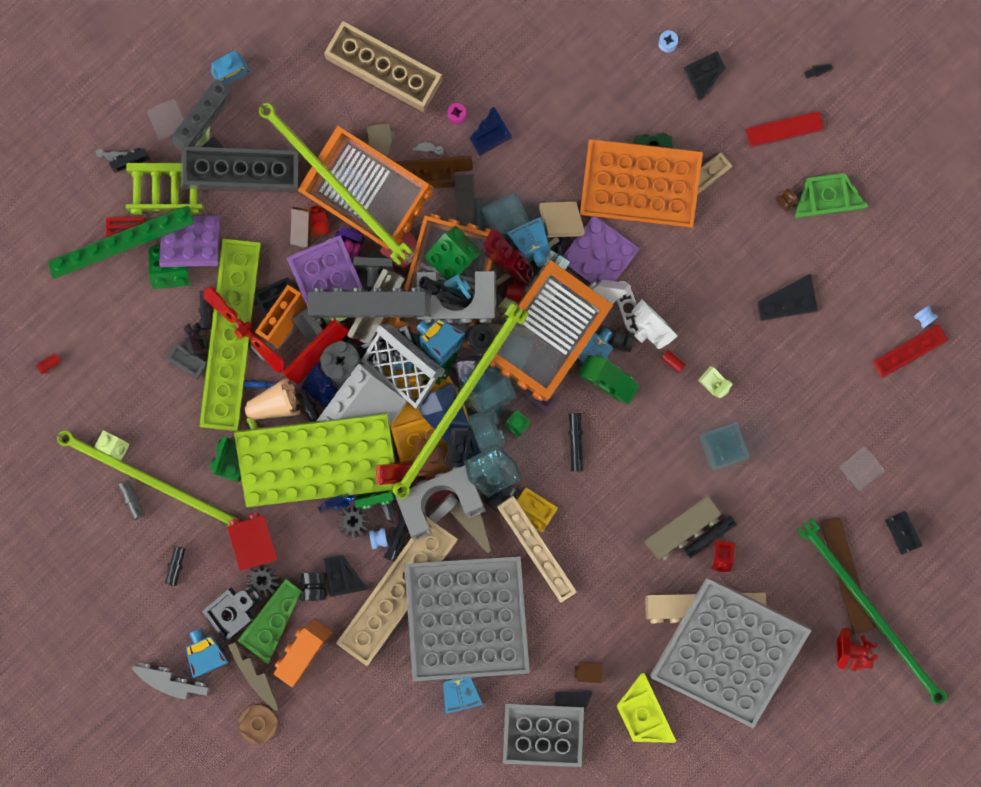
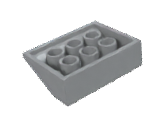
M358 363L351 376L347 378L317 421L388 413L389 424L391 425L408 401L366 365Z
M505 704L503 764L581 768L584 708Z

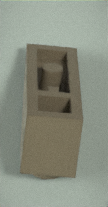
M389 123L367 126L369 146L389 158L393 146L392 140H395L394 128L390 129ZM371 156L372 161L376 162L373 166V171L377 164L381 165L374 175L376 179L383 167L386 168V165ZM384 172L377 181L376 186L381 182Z
M459 501L449 512L489 554L491 549L481 514L468 519Z

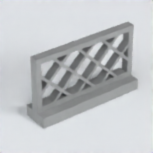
M390 323L379 325L376 330L377 335L361 359V362L417 409L424 401L437 378L442 377L445 370ZM381 338L386 340L387 349L380 350L379 341ZM392 350L400 352L401 361L394 362ZM388 351L389 363H382L381 352ZM372 353H376L378 362L376 365H373L368 360ZM406 362L414 364L415 373L408 374ZM402 363V375H396L395 364ZM384 365H390L392 376L384 374ZM420 374H426L430 378L427 385L422 386ZM416 375L417 386L410 387L409 376ZM397 377H404L406 388L398 386ZM411 389H418L419 398L417 401L412 398Z

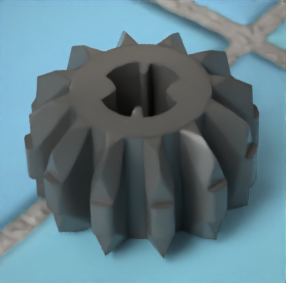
M351 506V512L344 508L343 511L346 515H338L343 521H337V525H344L339 529L340 532L347 529L345 537H348L350 532H352V538L356 539V532L363 536L361 529L368 531L369 528L364 526L363 523H370V520L363 519L368 515L367 512L359 515L362 511L361 507L357 508L355 512L354 506ZM352 517L358 520L355 527H351V524L348 525V521H351Z
M261 565L257 566L258 572L253 568L250 569L254 575H247L246 578L252 580V582L246 583L248 587L254 586L256 590L258 589L260 595L263 591L265 597H268L267 590L275 593L272 585L278 587L279 584L273 582V580L279 579V576H272L276 571L274 568L269 572V565H265L263 571ZM259 577H267V580H265L267 584L259 585Z

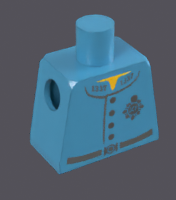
M541 217L507 232L511 243L529 262L534 260L537 266H543L547 263L545 254L550 252V247Z
M604 328L599 335L594 333L576 360L583 365L588 355L596 356L597 354L607 359L613 348L607 342L614 334L607 328ZM577 343L569 350L568 354L573 351Z
M471 678L451 679L450 681L443 682L446 714L482 705V701Z

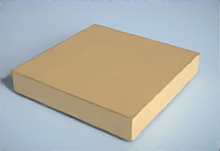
M576 202L540 203L539 210L547 237L584 235L585 231Z

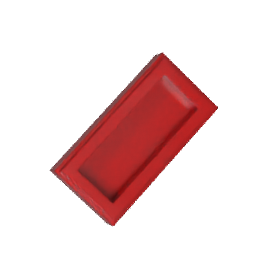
M413 462L376 465V484L385 485L401 482Z

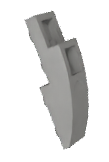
M139 663L138 666H133L132 668L147 684L170 696L184 700L189 699L190 693L209 696L210 688L206 687V683L195 681L194 685L188 684L187 679L175 678V681H173L174 673L169 672L170 668L158 666L156 670L151 669L150 664Z

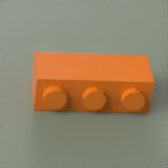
M287 285L255 333L279 349L295 326L292 318L307 308L302 293Z

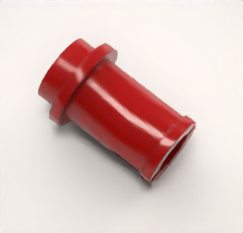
M667 350L661 357L664 360L663 363L666 362L679 373L686 364L673 354L674 351Z
M54 352L42 362L38 361L36 367L42 375L44 373L48 374L47 371L61 363V360Z

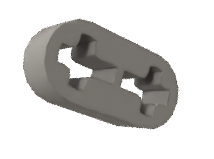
M449 494L433 509L428 518L437 523L455 506L458 500L452 494Z

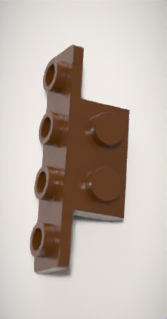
M472 156L396 162L434 188L455 187L454 172L473 170Z

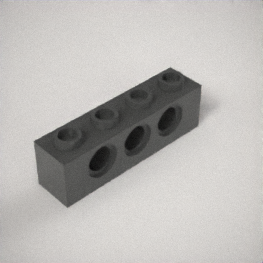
M215 79L173 133L172 145L182 150L183 146L195 147L231 100L232 89Z

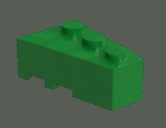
M598 354L596 356L588 355L577 374L618 402L627 405L630 404L640 386L634 381L635 378L624 373L621 371V368Z

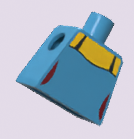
M236 50L211 63V74L214 79L219 80L225 85L251 72L243 56Z
M440 319L436 320L431 326L425 321H421L416 328L422 334L420 346L439 366H442L464 344L465 333Z
M200 629L189 633L194 644L187 646L186 652L193 678H197L230 663L213 636L204 639Z

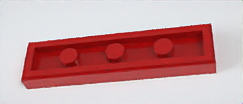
M817 111L749 127L745 131L749 147L751 148L823 131L824 128L820 113Z
M334 319L283 371L284 376L299 384L320 362L324 350L329 345L340 341L349 332L348 327Z
M938 324L874 360L872 363L880 377L884 378L947 342L948 339Z

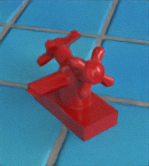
M842 627L836 639L837 668L845 670L850 658H852L853 660L850 664L852 671H856V669L862 671L864 668L872 669L873 661L878 659V655L872 656L871 649L876 648L877 643L871 644L864 635L860 637L863 642L861 645L852 643L850 641V629Z

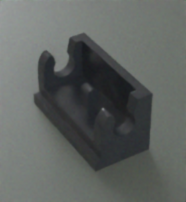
M906 511L885 520L901 555L923 546Z

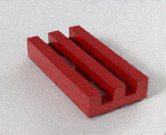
M106 217V237L120 233L111 232V229H130L137 226L111 225V223L140 222L142 224L145 223V218Z

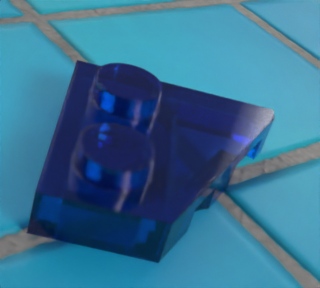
M495 107L490 109L486 119L482 120L479 128L470 137V142L479 156L512 139V135Z
M318 362L314 365L302 389H305L309 395L324 407H327L338 392V389L334 387L333 381L329 377H325L320 369L322 367L321 363Z
M349 493L341 494L323 502L318 507L320 514L332 509L334 511L341 510L350 506L349 502L353 501L354 498Z

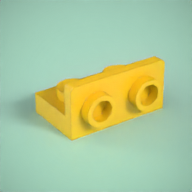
M527 487L517 500L534 528L540 532L545 530L558 507Z

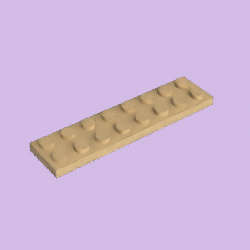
M429 518L427 520L433 534L416 541L413 538L410 539L336 642L338 646L366 666L370 664L408 611L404 564L443 561L458 541L457 538Z

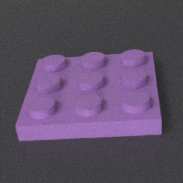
M193 216L195 224L162 236L159 258L160 267L218 266L220 216Z
M593 216L584 228V235L578 236L563 257L570 261L567 267L590 284L593 282L598 283L601 280L616 282L638 253L639 248L599 218Z
M340 235L287 257L307 307L308 292H314V288H326L329 292H333V288H345L348 292H352V288H363Z

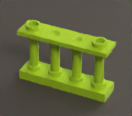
M127 163L126 171L133 177V204H126V209L131 214L173 212L185 206L190 207L192 215L204 212L203 205L197 204L198 189H190V204H179L181 163ZM143 175H151L152 204H141V177ZM162 175H169L171 177V204H160V177Z

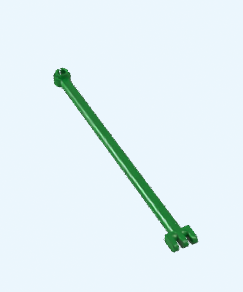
M810 518L808 522L812 528L804 523L802 526L806 532L804 533L801 528L796 529L797 533L803 540L807 538L811 540L930 693L932 703L943 705L941 701H947L946 692L936 687L816 533L820 528ZM937 693L940 694L941 701H937L935 699V695Z

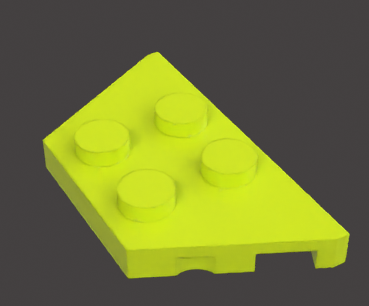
M645 673L640 674L616 705L632 741L676 742Z

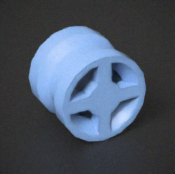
M669 30L664 31L659 39V48L665 53L673 52L678 43L677 34Z
M930 305L914 316L915 319L921 322L922 328L938 318L937 314H933Z
M380 528L379 531L369 530L372 549H377L378 546L388 547L385 528Z

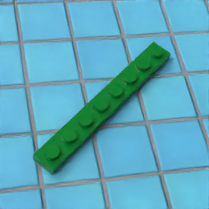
M185 206L48 261L51 276L53 279H57L195 224L192 211L189 206Z

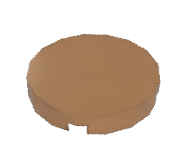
M264 705L248 707L239 719L240 733L247 741L253 744L265 743L275 735L278 729L277 717L269 707Z

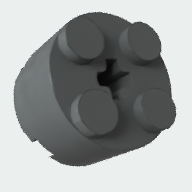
M338 341L329 345L320 358L323 371L337 384H344L358 363L363 364L357 350L351 344L344 341Z

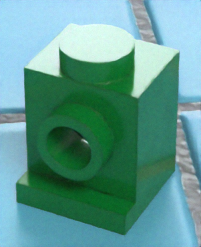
M516 410L506 421L504 427L518 439L529 428L531 422Z

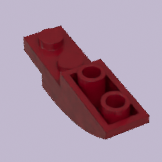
M491 229L483 244L486 249L485 254L508 275L523 285H528L529 280L533 276L534 267L519 250H515L509 245L498 230Z

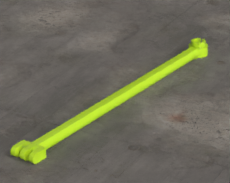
M262 104L267 110L271 109V113L267 115V111L260 107V116L268 119L379 236L393 251L390 257L400 266L402 261L398 257L401 256L406 260L408 257L403 252L406 250L411 255L413 251L406 243L403 242L399 245L279 118L271 104Z
M514 303L509 306L505 312L509 318L403 480L394 484L393 493L396 497L404 499L409 495L411 483L516 323L523 324L529 313L526 310L517 307Z
M61 431L59 433L63 437L69 436L68 442H64L63 438L57 436V441L60 445L70 446L226 524H230V520L236 519V517L74 438L68 431Z

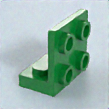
M223 435L216 445L218 453L216 458H212L210 464L211 473L238 482L241 473L236 443L234 440H230L227 436Z

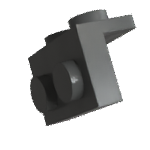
M308 308L292 318L309 343L326 328V326L323 328L320 326L323 323L320 318L308 316Z

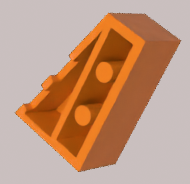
M313 619L306 627L301 626L295 634L297 637L294 643L290 642L285 649L286 656L284 658L280 657L274 667L277 669L274 675L293 687L300 680L317 652L321 650L322 645L331 636L333 631L316 619Z

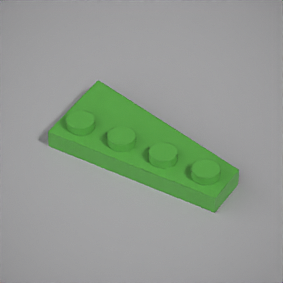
M285 579L238 639V642L269 664L301 590Z

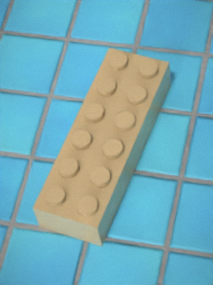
M342 21L324 52L326 60L422 112H425L442 82V74Z
M742 593L766 605V593ZM697 594L645 596L646 620H651V624L664 623V619H670V623H680Z

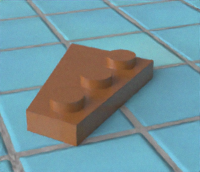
M416 436L413 463L427 443V440ZM436 445L417 475L435 477L439 473L453 471L454 467H448L445 464L448 451Z

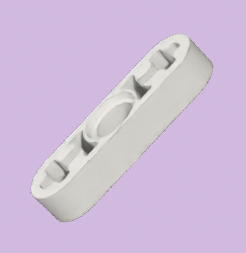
M630 287L625 296L626 298L630 296L631 299L620 302V300H623L622 296L616 302L628 333L635 334L637 331L634 328H630L632 325L631 318L629 320L626 319V317H632L634 314L626 313L623 310V306L626 303L632 304L634 308L637 305Z

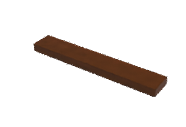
M840 517L821 522L828 548L861 589ZM836 574L854 635L873 630L870 616Z

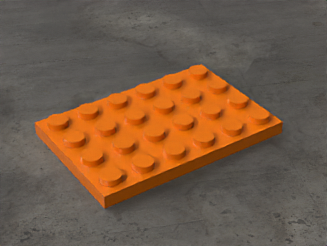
M589 139L580 215L693 228L703 151Z

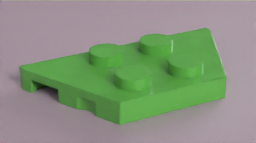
M845 173L812 177L806 179L794 217L799 219L864 210L868 208V204L862 200L858 194L859 192L850 183Z

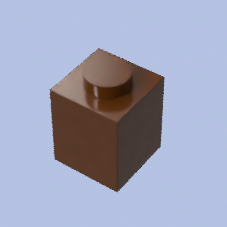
M579 662L578 666L574 668V678H578L577 682L602 683L603 664Z

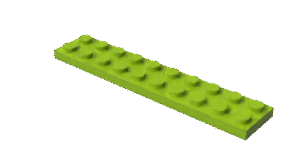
M223 239L216 291L226 301V304L236 311L237 320L241 319L244 323L248 321L252 324L261 243ZM215 308L199 427L238 431L250 338L245 336L242 339L237 338L234 334V331L237 329L236 322H229Z

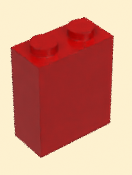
M259 512L248 515V519L241 521V518L230 520V524L226 525L240 571L277 560L264 514L260 515Z

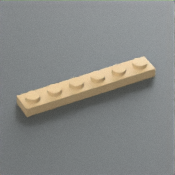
M512 495L497 505V508L560 603L577 593L514 496Z

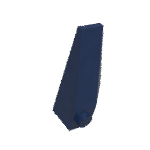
M450 382L429 391L419 407L421 415L434 430L458 396L453 384ZM461 407L442 436L448 445L452 428H470L463 407Z

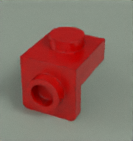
M318 205L310 207L309 210H312L311 236L316 237L330 233L324 207Z

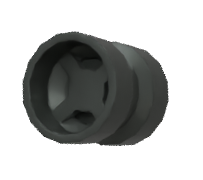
M617 329L612 347L616 349L623 348L624 351L631 352L635 339L634 334H626L622 330Z

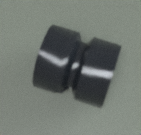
M475 324L470 326L465 332V341L473 349H487L494 340L493 331L486 325Z
M500 480L494 488L496 493H491L484 502L501 514L497 505L512 495L517 501L520 493Z
M301 573V584L304 586L301 589V601L326 600V589L323 588V585L326 584V573Z

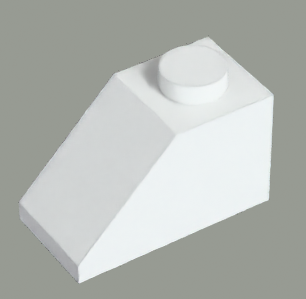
M601 280L598 283L593 282L588 287L613 304L625 295L631 286L628 283ZM590 304L594 308V310L597 313H599L600 310L592 304Z

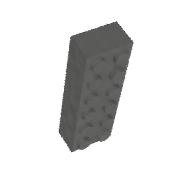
M183 146L181 150V189L295 193L298 189V151Z
M314 288V292H308V316L315 318L430 317L431 294L427 293L423 288H411V292H406V289L391 288V292H387L384 288H372V292H368L364 288H352V292H348L345 288H333V292H329L326 288Z

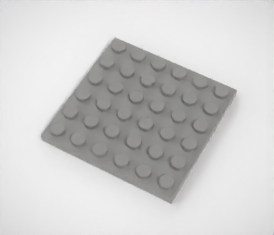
M521 556L404 564L413 682L530 673Z
M707 576L650 676L652 679L754 728L812 630L810 627Z

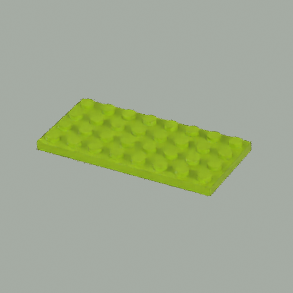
M388 413L234 432L246 507L393 490L394 484H376V465L395 463Z

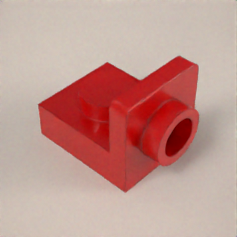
M716 540L712 563L713 570L731 572L735 543Z

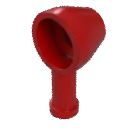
M513 278L512 284L505 285L504 296L514 302H520L523 294V284Z

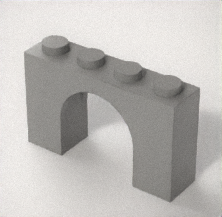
M417 272V288H420L419 281L423 276H427L436 282L439 281V274L437 272ZM475 272L474 299L468 307L462 310L452 311L446 309L442 305L439 296L436 297L432 295V292L426 290L427 293L431 294V316L417 317L418 320L425 321L427 324H433L434 320L438 319L447 324L453 323V320H461V323H472V320H480V323H492V319H496V272Z
M467 465L454 467L453 471L448 473H439L434 479L429 481H420L417 483V486L409 488V495L404 499L396 497L409 533L414 541L433 534L425 515V505L429 497L438 491L448 490L457 494L468 519L486 511Z

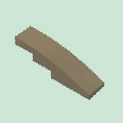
M237 642L228 645L238 667L249 684L274 711L279 710L280 707L267 673L259 675L253 659L248 658L244 660Z

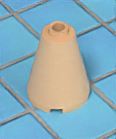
M286 378L249 400L245 407L247 417H251L252 420L299 415L301 409L297 410V405L300 403L295 397L297 392L294 385H289L287 383L289 379Z

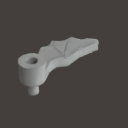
M426 141L418 143L412 149L413 152L428 153L432 151L438 156L444 154L441 146L435 147L431 142L427 143Z
M102 149L96 151L98 158L104 156L109 161H113V158L116 156L128 154V152L115 151L108 153Z

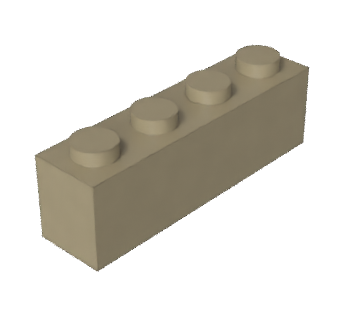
M706 496L645 540L644 543L657 560L662 558L664 561L673 555L671 550L676 547L681 549L688 544L687 539L693 535L696 538L704 532L702 528L707 524L711 527L720 521L718 517L721 513L711 499Z

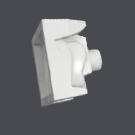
M643 299L632 310V313L636 316L635 324L639 329L634 336L641 343L648 338L660 349L678 336L668 323Z

